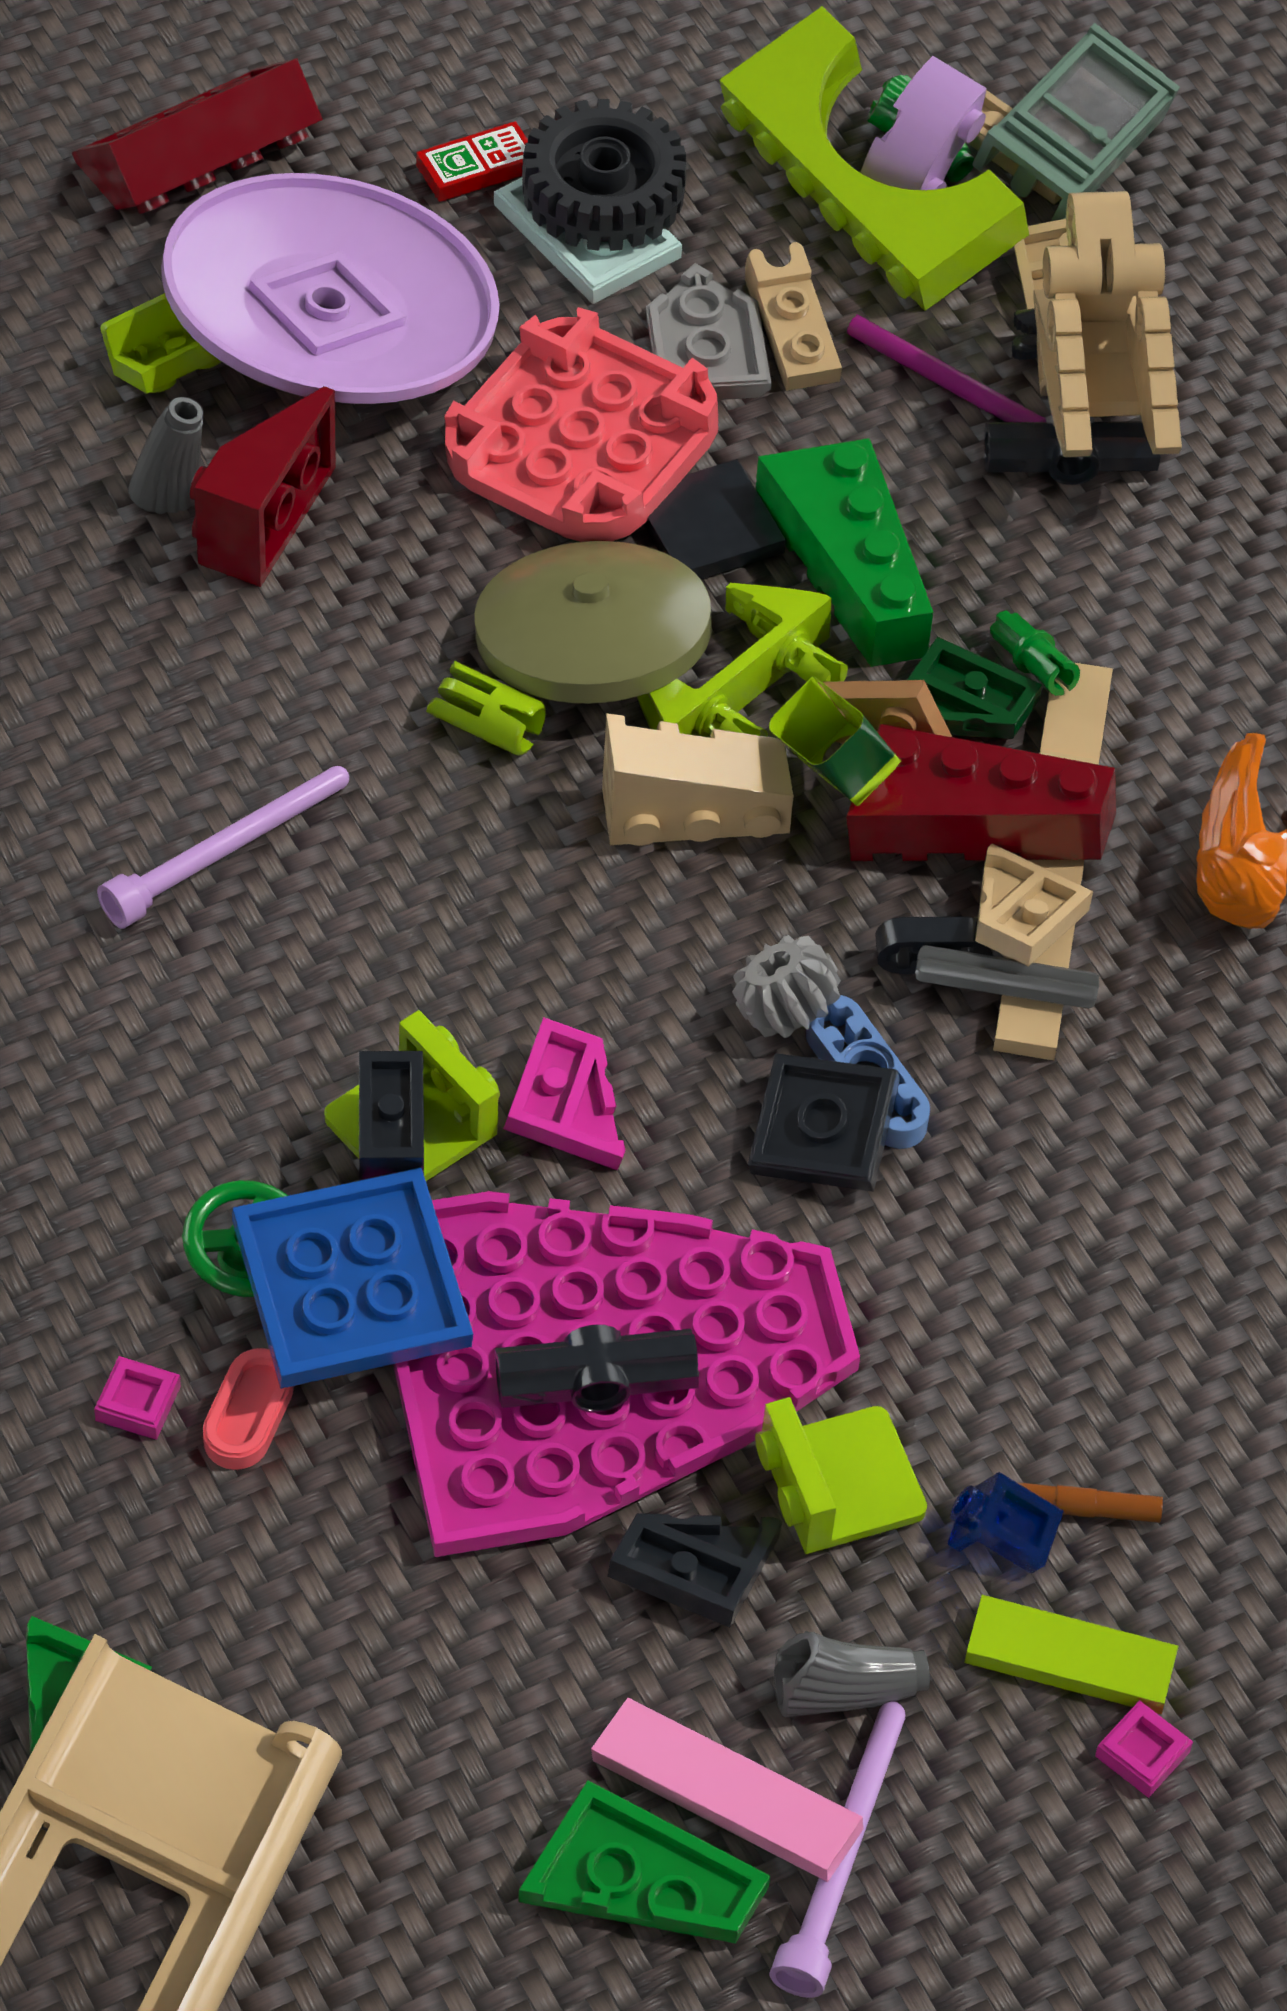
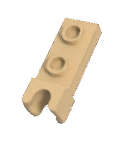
M797 242L790 244L788 252L791 260L783 267L770 265L762 251L758 249L751 250L746 259L745 281L750 296L758 302L759 314L785 390L840 382L842 366L812 280H810L812 271L803 246Z

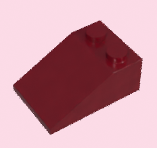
M323 386L227 442L218 449L207 467L201 466L197 470L191 483L190 498L195 500L196 516L192 525V537L197 539V559L199 565L259 587L263 585L336 468L334 389Z

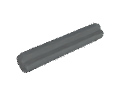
M927 945L922 946L918 952L915 970L916 979L920 982L1087 1009L1094 1007L1099 988V975L1095 972L1032 963L1030 966H1026L1014 959Z

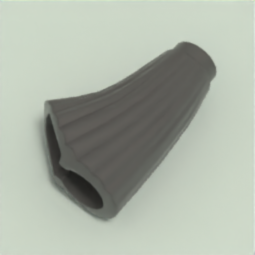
M185 397L173 399L152 427L141 450L129 483L128 493L131 500L139 508L148 512H156L158 514L166 512L177 513L178 511H184L191 506H195V500L190 498V487L195 473L205 464L201 457L203 410L192 399Z
M805 1631L804 1633L797 1634L793 1639L787 1640L776 1654L774 1686L778 1708L782 1716L791 1717L864 1709L915 1696L916 1692L929 1690L930 1672L927 1655L924 1650L912 1651L910 1648L859 1645L841 1642L815 1632Z

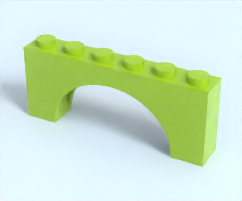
M821 6L719 79L725 103L721 105V110L729 124L736 131L741 132L745 129L753 137L754 144L765 161L771 165L776 162L780 164L786 171L790 184L800 196L805 198L810 195L819 204L823 217L834 230L839 231L843 228L852 237L854 247L868 264L872 265L877 262L886 271V277L890 285L900 297L906 299L910 296L926 311L1014 247L1015 244L1029 236L1024 203L990 170L976 178L952 187L934 190H910L877 182L861 174L843 160L827 138L828 120L837 97L844 87L862 71L855 38Z

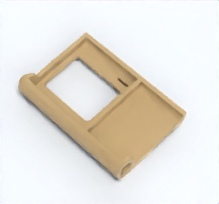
M94 1634L0 1811V1967L61 1850L68 1844L76 1843L182 1895L188 1903L187 1913L138 2011H217L342 1757V1749L339 1744L322 1730L297 1721L284 1722L280 1725L277 1733L118 1655L109 1647L106 1639ZM297 1741H301V1742H304V1743H306V1744H309L308 1748H305L304 1746H302L301 1744H299ZM42 1826H43V1827L47 1828L48 1830L45 1831V1830H43V1829H41V1828H42Z

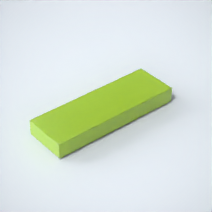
M982 1595L964 1663L1134 1707L1140 1700L1155 1713L1162 1715L1178 1645Z

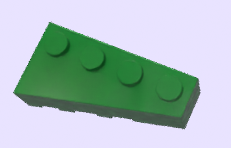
M870 438L758 456L755 489L785 537L786 548L789 552L794 550L807 567V578L817 592L823 590L826 595L831 597V603L834 606V616L871 667L923 658L929 649L934 612Z

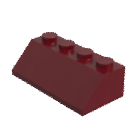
M295 58L251 70L71 153L76 164L116 210L136 206L138 213L142 214L169 202L166 192L182 184L185 191L190 192L215 181L216 177L213 170L230 163L234 171L261 160L263 157L260 149L271 143L276 142L278 148L283 149L308 138L309 135L306 127L323 120L299 61Z

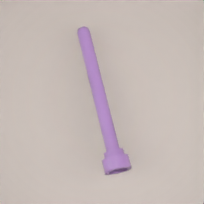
M341 766L329 768L141 877L137 874H132L128 877L124 874H119L98 887L97 894L105 914L120 929H124L146 916V909L152 906L153 897L345 788L349 782L347 770Z
M887 1702L879 1709L844 1808L863 1817L864 1829L830 1880L826 1882L820 1878L818 1879L799 1934L792 1935L788 1943L781 1944L769 1973L770 1978L775 1985L790 1994L814 1998L823 1993L832 1964L828 1958L829 1949L825 1942L905 1720V1710L897 1702Z

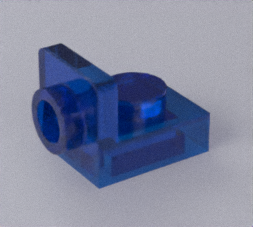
M998 1472L975 1487L972 1485L967 1486L959 1494L950 1513V1519L955 1523L947 1544L960 1552L978 1541L1032 1574L1046 1565L1064 1511L1001 1472Z

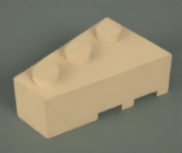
M606 713L602 792L610 845L632 844L643 846L653 842L682 840L703 842L713 838L742 836L763 838L773 834L790 833L794 796L785 744L778 738L713 729L710 738L679 733L677 723L660 721L657 730L626 726L624 716Z

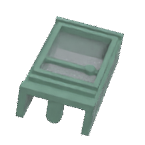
M1094 23L1086 35L998 125H994L987 132L972 166L981 172L1001 151L1019 165L1010 183L1013 192L1020 197H1027L1039 180L1062 197L1051 221L1066 219L1069 193L1095 192L1163 121L1180 86L1126 47L1119 39L1113 37Z

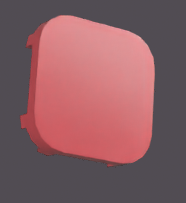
M578 307L577 317H557L542 323L534 315L519 327L521 343L465 406L453 401L446 412L444 419L447 463L455 479L470 491L565 538L586 542L615 541L629 536L646 523L649 515L673 491L710 448L718 433L717 393L708 378V368L694 358H691L684 367H680L600 329L597 312Z

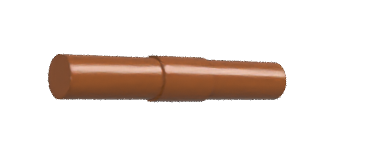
M991 1480L988 1506L1053 1512L1054 1514L1080 1517H1104L1160 1523L1163 1497L1101 1491L1084 1487L1050 1486Z

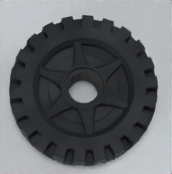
M597 99V108H590L587 100L575 102L574 113L564 105L555 110L554 119L546 115L539 121L538 129L533 128L528 135V143H525L522 165L524 203L527 211H532L533 220L539 227L546 224L549 235L557 238L565 232L566 244L577 247L581 239H586L587 249L599 251L601 242H608L610 251L622 250L623 240L626 239L633 248L643 245L645 234L654 240L662 235L663 226L670 228L675 222L676 213L680 214L686 186V152L684 145L681 146V138L676 130L669 132V123L664 118L659 117L653 121L652 111L643 106L634 114L632 113V103L621 100L617 109L610 108V99Z

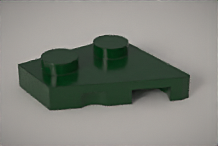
M938 636L907 679L925 681L951 735L1013 739L1040 700L1042 684Z

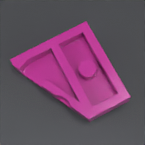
M543 1017L503 1129L618 1170L625 1153L624 1141L618 1140L613 1116L616 1102L612 1085L605 1076V1069L608 1063L603 1039Z

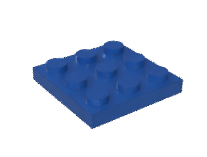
M422 1168L233 1207L232 1222L281 1389L472 1347L474 1334Z

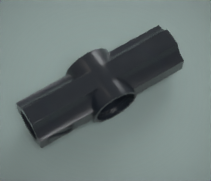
M1052 415L1047 418L1046 422H999L985 424L984 464L985 471L1049 472L1054 481L1065 485H1078L1090 481L1099 471H1158L1160 454L1152 453L1142 421L1094 422V418L1090 417L1093 450L1090 456L1082 457L1063 456Z
M589 1325L572 1331L565 1337L563 1342L495 1348L496 1379L501 1408L572 1401L573 1405L580 1410L601 1412L621 1406L628 1400L630 1395L695 1389L699 1385L698 1353L695 1335L692 1334L691 1329L621 1336L620 1331L608 1325Z

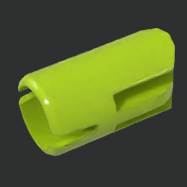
M454 661L450 667V673L455 679L444 678L438 687V693L446 701L437 697L432 698L426 712L516 756L527 753L534 744L523 738L524 731L540 735L546 717L545 705L527 694Z

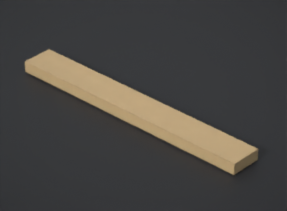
M1076 663L1080 669V678L1076 686L1069 691L1058 679H1055L1054 681L1064 689L1065 694L1055 696L1049 692L1040 754L1099 765L1113 668ZM1028 860L1081 885L1085 860ZM1075 924L1033 963L1069 968ZM1002 995L993 1051L1055 1060L1063 1004Z

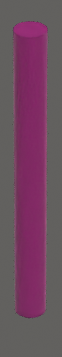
M856 315L849 323L847 334L1000 420L1004 422H1046L1044 417L864 317Z

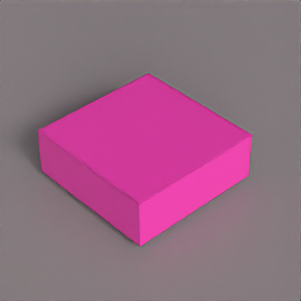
M118 1356L95 1406V1421L157 1440L180 1390V1375Z
M1139 1700L1097 1746L1095 1757L1149 1798L1190 1753L1193 1741Z

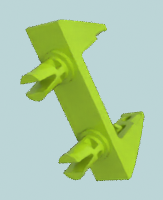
M730 583L727 585L725 611L729 614L733 613L747 623L750 632L759 640L698 689H693L682 681L675 679L662 688L637 696L649 728L657 730L659 722L663 721L677 723L679 733L710 737L713 729L768 737L765 729L755 725L738 712L785 673L793 671L806 682L812 676L815 680L818 678L822 682L844 681L847 676V665L837 661L819 648L822 643L830 638L831 597L816 592L740 583Z

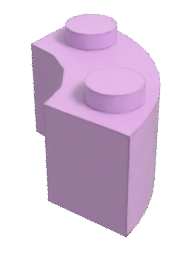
M932 56L916 73L893 105V107L898 109L896 122L882 138L875 137L860 173L877 182L902 189L934 190L946 188L944 179L954 158L964 143L973 141L983 127L986 115L982 113V107L987 88Z

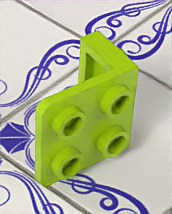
M418 1010L399 1022V1051H423L424 1177L428 1181L497 1135L498 1098L500 1097V1091L496 1081L485 1068L481 1066L475 1068L460 1052L455 1038L445 1027L441 1025L435 1027ZM359 1085L328 1104L324 1113L327 1126L359 1159Z
M790 1397L765 1404L762 1431L755 1434L758 1456L763 1468L766 1471L771 1470L778 1486V1500L782 1515L789 1527L794 1526L805 1554L914 1524L924 1519L927 1510L926 1499L886 1409L880 1406H872L802 1426Z

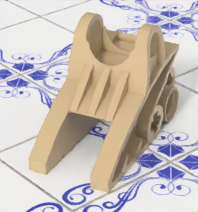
M1127 191L1069 193L1066 208L1068 246L1045 247L1042 270L1044 290L1033 291L1037 327L1040 395L1048 396L1063 456L1082 457L1091 455L1093 449L1090 417L1141 415L1145 434L1153 454H1179L1182 442L1179 411L1177 409L1176 377L1173 370L1174 356L1172 336L1170 334L1169 305L1165 296L1158 297L1163 293L1165 282V259L1162 245L1160 243H1134L1131 201Z

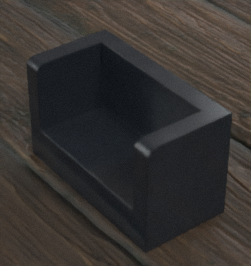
M359 1051V1181L422 1168L424 1174L423 1051Z

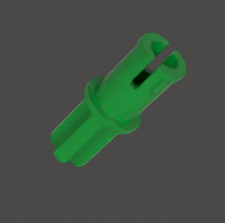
M1004 610L996 615V622L990 626V634L992 638L1013 656V663L1018 670L1034 675L1055 696L1065 694L1064 689L1054 681L1055 679H1058L1069 691L1076 686L1080 678L1078 665L1069 660L1055 647V641L1048 632L1034 629L1018 613L1010 614L1007 610Z

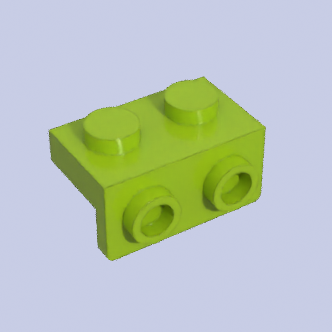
M165 293L104 322L100 327L114 375L146 394L165 391L174 386L178 378L197 369L211 368L222 362L203 348L181 325L172 311Z

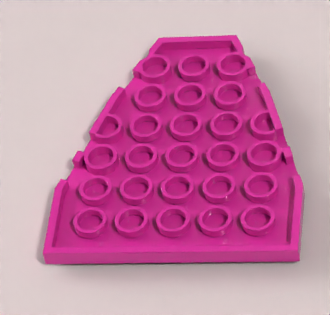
M487 1191L432 1200L474 1334L472 1347L393 1364L435 1557L568 1535L746 1447L755 1441V1434L762 1431L765 1404L790 1397L796 1412L855 1373L859 1368L860 1354L831 1249L828 1247L803 1241L789 1243L780 1240L774 1234L753 1229L750 1237L747 1238L712 1229L713 1220L690 1214L610 1205L609 1214L570 1210V1200L549 1198L548 1207L509 1203V1193ZM589 1325H608L620 1331L621 1336L691 1329L692 1334L695 1335L698 1353L699 1385L695 1389L630 1395L628 1400L621 1406L601 1412L580 1410L573 1405L572 1401L501 1408L497 1389L495 1348L563 1342L565 1337L572 1331Z

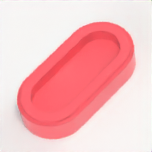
M251 1349L234 1359L204 1421L203 1443L205 1452L215 1464L223 1468L232 1470L245 1469L255 1465L265 1456L292 1398L294 1386L280 1388L269 1349Z

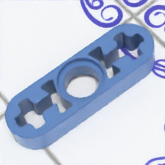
M840 995L841 997L835 1003L827 1006L828 1015L826 1017L816 1018L810 1022L809 1030L806 1029V1040L817 1057L822 1060L851 1064L870 1061L878 1064L881 1068L898 1070L900 1082L894 1109L901 1116L912 1114L911 1122L906 1123L900 1116L892 1118L885 1145L898 1149L913 1147L920 1143L927 1133L930 1116L929 1101L860 1006L852 999ZM830 1020L836 1027L846 1024L844 1038L834 1026L824 1029V1022ZM845 1040L848 1046L843 1050Z

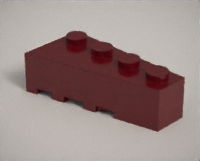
M880 724L878 734L901 762L859 806H856L853 802L851 803L847 813L851 861H873V853H902L903 861H928V853H964L965 860H985L987 848L991 844L1011 853H1019L1020 857L1026 860L1102 859L1116 816V777L1114 767Z

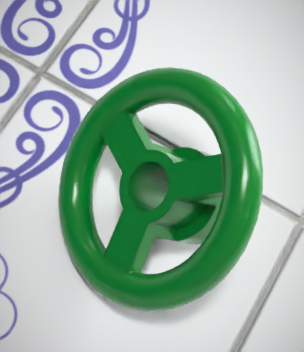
M239 1180L218 1185L198 1198L186 1216L182 1233L186 1257L197 1275L207 1284L221 1292L239 1297H254L240 1246L237 1243L238 1239L234 1225L230 1229L202 1231L208 1216L225 1203L235 1200H254L253 1203L288 1195L266 1183ZM206 1252H218L217 1260L220 1268L210 1260Z

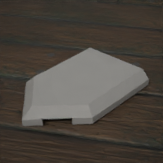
M694 263L681 275V281L666 295L663 293L658 295L646 306L652 353L680 367H684L691 358L697 360L708 368V378L717 393V400L759 398L771 390L772 383L758 302L741 290L737 289L733 292L712 279L713 273Z

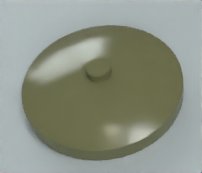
M586 541L563 544L537 551L515 561L500 571L486 585L479 596L474 613L478 651L484 663L497 677L512 687L530 695L568 703L620 701L647 694L666 686L685 674L701 658L708 646L712 629L710 598L706 587L696 573L681 561L666 553L641 545L615 541Z

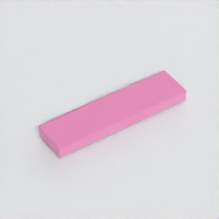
M630 1698L626 1699L591 1748L593 1761L826 1882L830 1880L864 1829L862 1816Z

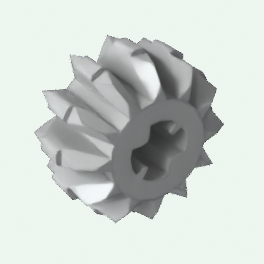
M787 935L778 944L773 946L765 943L763 951L757 955L747 956L745 958L747 966L738 970L733 975L736 986L732 993L737 1000L736 1006L744 1019H748L753 1028H757L764 1037L779 1033L786 1038L797 1028L804 1027L809 1030L810 1022L816 1018L826 1017L828 1015L827 1006L835 1003L841 997L837 988L841 980L836 973L838 969L829 953H825L822 947L815 944L809 935L799 937L796 940Z

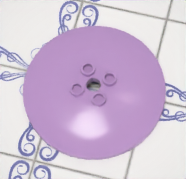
M307 173L270 174L235 181L216 188L189 205L171 227L165 242L161 265L162 283L170 307L181 325L203 348L226 365L258 382L292 394L306 397L325 386L335 390V402L376 404L421 397L448 387L474 369L485 356L495 334L499 316L498 290L489 267L477 249L455 227L426 207L400 194L361 181Z

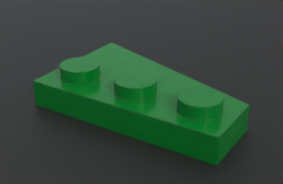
M587 1780L520 1887L518 1902L736 1944L769 1888L770 1875Z

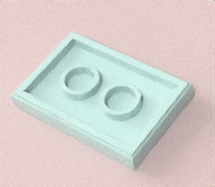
M522 177L494 191V205L592 304L681 258L682 244L664 226L662 235L652 240L645 234L644 244L634 248L627 239L623 240L622 250L610 251L608 242H601L599 251L588 250L586 239H581L577 247L566 244L565 232L559 237L554 238L547 233L546 224L539 227L533 220L532 211H527L524 203Z

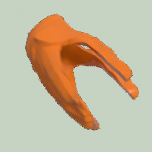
M1247 733L1245 740L1236 742L1226 755L1215 779L1210 799L1202 813L1199 850L1196 856L1197 893L1209 912L1235 926L1247 929L1265 928L1274 920L1280 910V904L1285 898L1287 884V829L1279 833L1266 831L1258 797L1257 778L1266 741L1265 735L1258 733Z

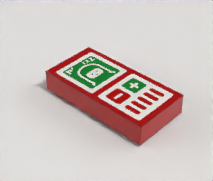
M514 121L416 152V166L437 200L441 202L522 176L525 143H528V139L517 122Z

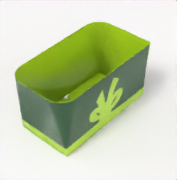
M813 676L774 714L769 723V730L783 744L856 806H859L901 762L858 709L818 678L815 680ZM851 736L829 759L822 762L825 752L835 741Z

